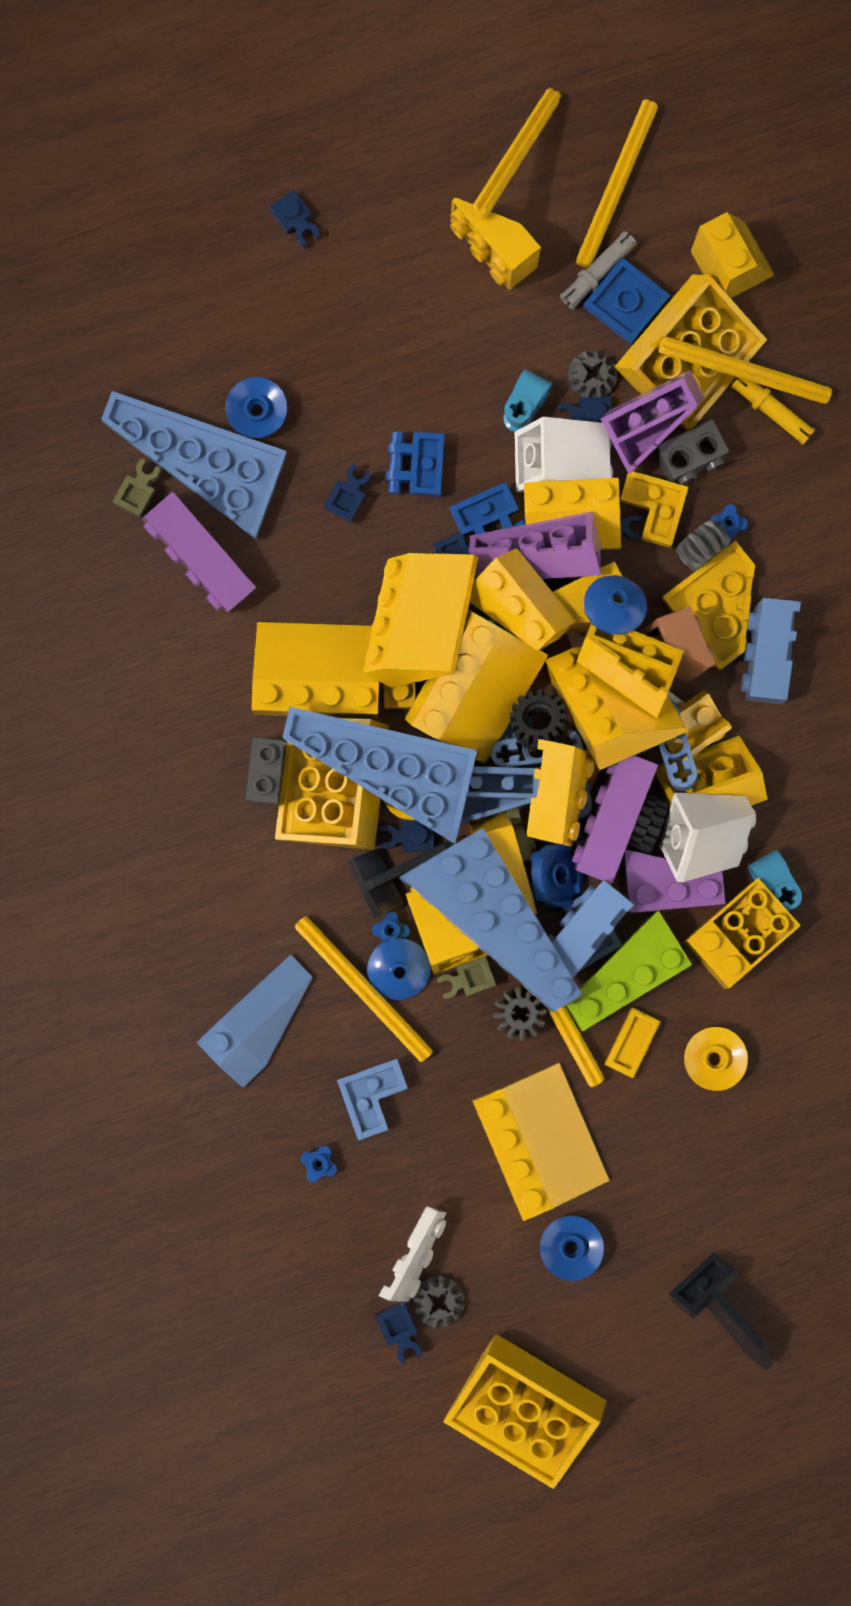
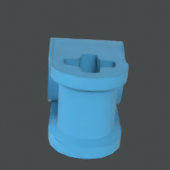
M524 369L504 408L505 414L503 418L506 428L516 432L529 425L538 409L545 402L553 383ZM518 411L523 412V415L520 414L517 418L513 417V414L518 413Z
M773 850L748 865L753 879L759 878L778 900L782 896V891L791 892L792 896L788 899L789 903L787 901L781 903L787 911L795 909L800 905L802 892L792 877L786 862L777 850Z

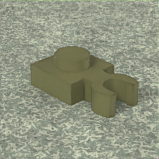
M144 459L137 463L136 478L134 479L127 475L113 500L115 506L139 518H142L156 492L155 489L149 486L150 483L157 481L161 475V469L158 466L149 475L143 473L147 464Z
M518 808L508 810L506 815L513 825L523 864L530 863L531 855L537 852L534 839L526 836Z
M486 956L456 966L458 976L453 977L452 975L445 974L437 979L438 983L449 981L452 984V990L442 995L444 999L452 998L456 995L458 989L461 988L464 989L466 996L496 986Z

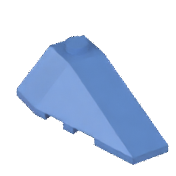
M290 955L196 1043L221 1069L244 1088L268 1064L273 1051L313 977Z

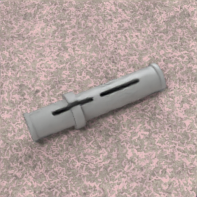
M622 232L586 270H581L577 274L578 278L560 294V298L566 306L570 302L569 308L575 309L590 292H594L598 288L599 283L617 265L621 258H624L637 246L635 239L631 235L626 238L628 233Z

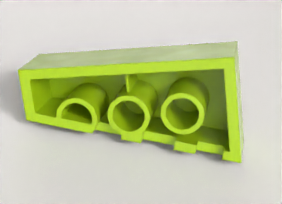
M659 910L654 912L579 988L582 995L565 1005L580 1031L586 1030L692 965Z

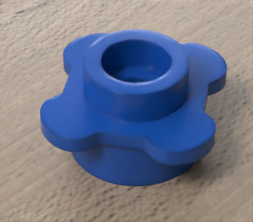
M726 505L721 514L714 515L711 520H716L719 525L725 528L727 535L731 538L730 541L734 539V535L739 531H744L748 525L747 520L738 515L734 505ZM730 520L732 525L728 526L726 521Z
M388 912L382 922L373 925L372 933L374 936H379L384 942L395 938H405L409 935L410 929L398 920V915L395 912ZM390 927L394 929V932L391 934L388 933V928Z
M321 1146L318 1151L312 1153L304 1152L302 1154L301 1162L306 1166L308 1172L306 1177L310 1182H317L320 1177L326 1175L329 1177L335 1175L337 1167L335 1164H332L329 1147ZM317 1161H321V1167L316 1166Z

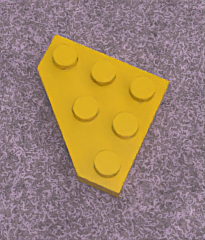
M736 541L661 598L672 613L691 607L693 614L700 621L703 638L712 649L714 667L718 672L743 654L746 646V631L749 620L755 564Z

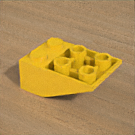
M455 197L452 200L451 229L458 238H465L468 241L474 257L479 262H486L491 268V276L499 285L504 284L511 290L538 268L541 247L520 223L491 211L487 218L480 219L471 212L473 204Z
M757 878L683 942L724 989H729L801 925L764 883Z

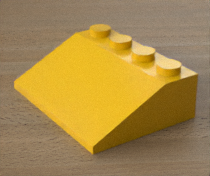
M692 275L616 364L615 368L641 394L690 370L704 399L679 424L683 429L689 431L693 429L735 379V376L661 354L659 352V345L662 338L670 337L747 362L751 360L767 339L710 275Z
M408 553L387 560L381 592L378 596L375 620L372 624L369 648L365 656L364 674L390 688L455 674L478 562L476 555Z
M468 609L455 674L428 679L405 720L411 726L443 743L477 750L475 759L486 764L491 756L494 745L499 742L511 721L510 713H513V704H519L518 698L521 695L525 697L548 655L540 650H535L523 640Z
M257 622L251 710L253 714L288 716L289 707L336 718L378 719L380 682L363 673L366 661L365 656L372 634V626Z
M574 647L545 660L552 685L600 770L688 732L687 727L668 696L664 701L658 718H655L578 663L577 659L582 647Z
M340 718L389 730V725L372 719ZM287 741L275 839L375 850L381 798Z
M560 1063L472 1100L523 1221L551 1210L609 1181Z
M495 1334L443 1422L554 1489L600 1424L607 1400L498 1334Z

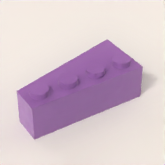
M174 492L170 493L142 518L146 523L143 527L153 539L157 540L159 538L167 546L164 549L167 555L176 564L181 562L188 570L185 573L188 579L197 588L202 585L209 593L206 599L217 611L223 609L225 612H229L256 588Z
M593 511L470 536L469 553L478 557L475 572L476 578L495 558L516 548L541 579L601 575V543Z
M633 755L608 766L606 773L610 775L605 786L601 784L595 799V803H598L595 815H589L583 832L587 833L584 845H577L572 858V862L577 863L575 870L610 884L613 883L658 767L657 764Z

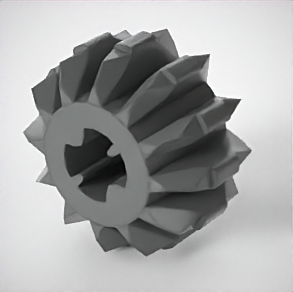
M709 520L679 543L676 552L680 556V560L691 571L698 570L728 547L731 538L727 535L725 528L719 525L716 520Z
M515 987L516 999H513L508 991L503 992V996L508 1003L506 1005L501 1001H496L495 1006L504 1009V1013H494L493 1018L505 1019V1022L497 1026L499 1031L504 1030L508 1025L511 1027L507 1033V1038L512 1039L517 1029L519 1030V1040L524 1041L526 1037L524 1029H527L530 1035L535 1037L537 1032L532 1027L533 1023L540 1027L545 1026V1022L536 1019V1015L547 1014V1009L536 1010L535 1006L540 1004L541 1001L537 998L533 1002L529 1001L533 994L528 990L525 997L521 998V988ZM516 1005L519 1008H527L528 1014H525V1016L528 1018L525 1022H522L520 1019L513 1020L511 1014H515L512 1009Z

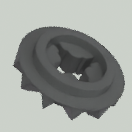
M598 350L584 351L582 354L574 357L568 370L569 384L574 392L583 398L604 397L611 392L616 384V365H614L609 355L600 353ZM600 365L598 376L601 379L592 378L584 383L588 374L585 368L593 370Z
M433 1276L425 1279L420 1284L419 1290L413 1298V1306L416 1315L424 1324L433 1328L449 1327L460 1318L464 1308V1296L459 1285L452 1279L445 1276ZM445 1291H448L444 1302L450 1311L439 1307L431 1314L433 1301L427 1294L439 1297Z

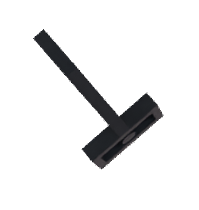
M466 835L457 837L456 843L467 838ZM447 841L390 870L387 869L377 848L349 860L347 863L374 919L404 905L393 882L394 880L455 844Z
M713 1252L669 1293L670 1300L692 1319L707 1307L744 1353L767 1371L773 1365L767 1343L722 1294L738 1278L737 1271Z

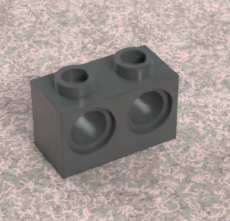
M713 419L658 445L654 455L669 482H679L680 485H685L697 478L696 473L704 469L711 472L725 464L723 460L726 459L729 450ZM699 444H711L714 448V453L710 455L702 453L699 449ZM681 456L686 460L687 466L677 468L672 464L671 458Z
M253 737L245 798L247 803L279 807L286 753L285 741Z

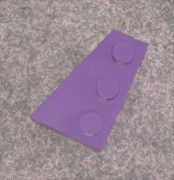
M690 370L609 410L601 418L629 474L704 399Z
M625 849L622 857L625 898L634 904L627 914L656 912L658 910L669 911L714 907L725 904L722 872L686 882H677L666 859Z

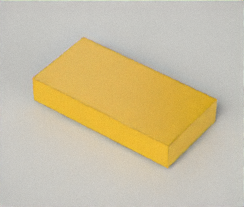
M631 1007L604 1065L634 1078L661 1021Z

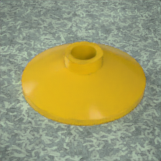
M710 1027L699 1031L690 1039L684 1053V1064L689 1077L697 1085L707 1090L721 1091L731 1088L741 1080L747 1068L748 1055L744 1043L735 1033L721 1027ZM714 1052L720 1056V1061L716 1065H712L709 1062V1056Z

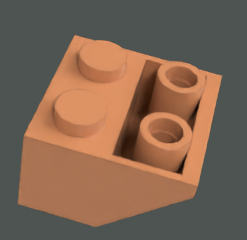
M691 607L660 617L639 632L684 650L674 676L684 682L693 680L715 665L712 649L706 644L701 633L700 621L693 614Z

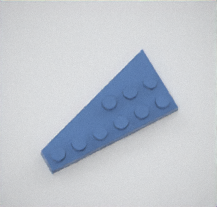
M112 391L101 419L102 422L256 540L284 465L287 451Z
M289 707L283 739L454 844L456 843L477 750Z
M483 828L399 877L418 892L427 903L433 905L451 924L482 951L497 961L498 965L506 972H509L520 981L530 993L552 1012L582 995Z

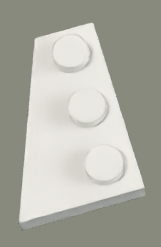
M426 1206L408 1240V1248H410L408 1255L405 1254L401 1260L398 1259L393 1268L395 1280L390 1288L387 1286L383 1287L379 1294L380 1297L389 1301L409 1302L410 1298L415 1297L421 1281L418 1280L421 1271L429 1265L433 1257V1250L431 1248L435 1238H439L445 1229L446 1221L444 1217L446 1212L435 1207Z

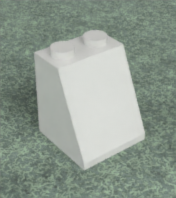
M542 417L515 432L516 492L524 493L525 482L612 478L613 468L610 464L612 440L603 423Z
M674 793L659 845L676 881L686 882L739 866L742 855L747 851V839L750 830L756 823V812L752 809L746 796Z

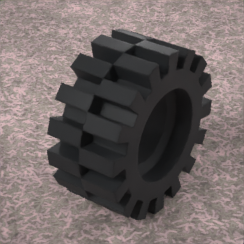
M537 690V695L534 696L532 691L527 692L528 698L526 699L521 695L518 698L519 704L514 703L512 706L513 713H510L511 726L516 740L520 741L521 745L525 748L529 745L531 751L537 750L539 739L551 742L559 740L562 743L565 739L564 733H568L569 729L568 715L562 700L558 696L554 698L553 692L550 691L547 692V695H544L543 690ZM547 712L552 717L548 727L534 730L528 726V719L533 713Z
M650 794L646 795L627 847L648 855L650 854L665 820L664 818L669 807L668 801Z

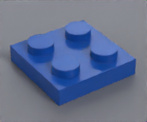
M621 258L584 303L583 308L628 344L632 345L669 300L670 295L624 258Z

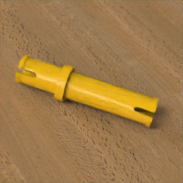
M738 378L731 386V388L753 403L751 405L752 408L755 410L759 408L797 439L800 444L803 445L807 441L808 437L806 435L810 437L816 430L770 394L771 390L766 387L764 389L759 384L742 378Z

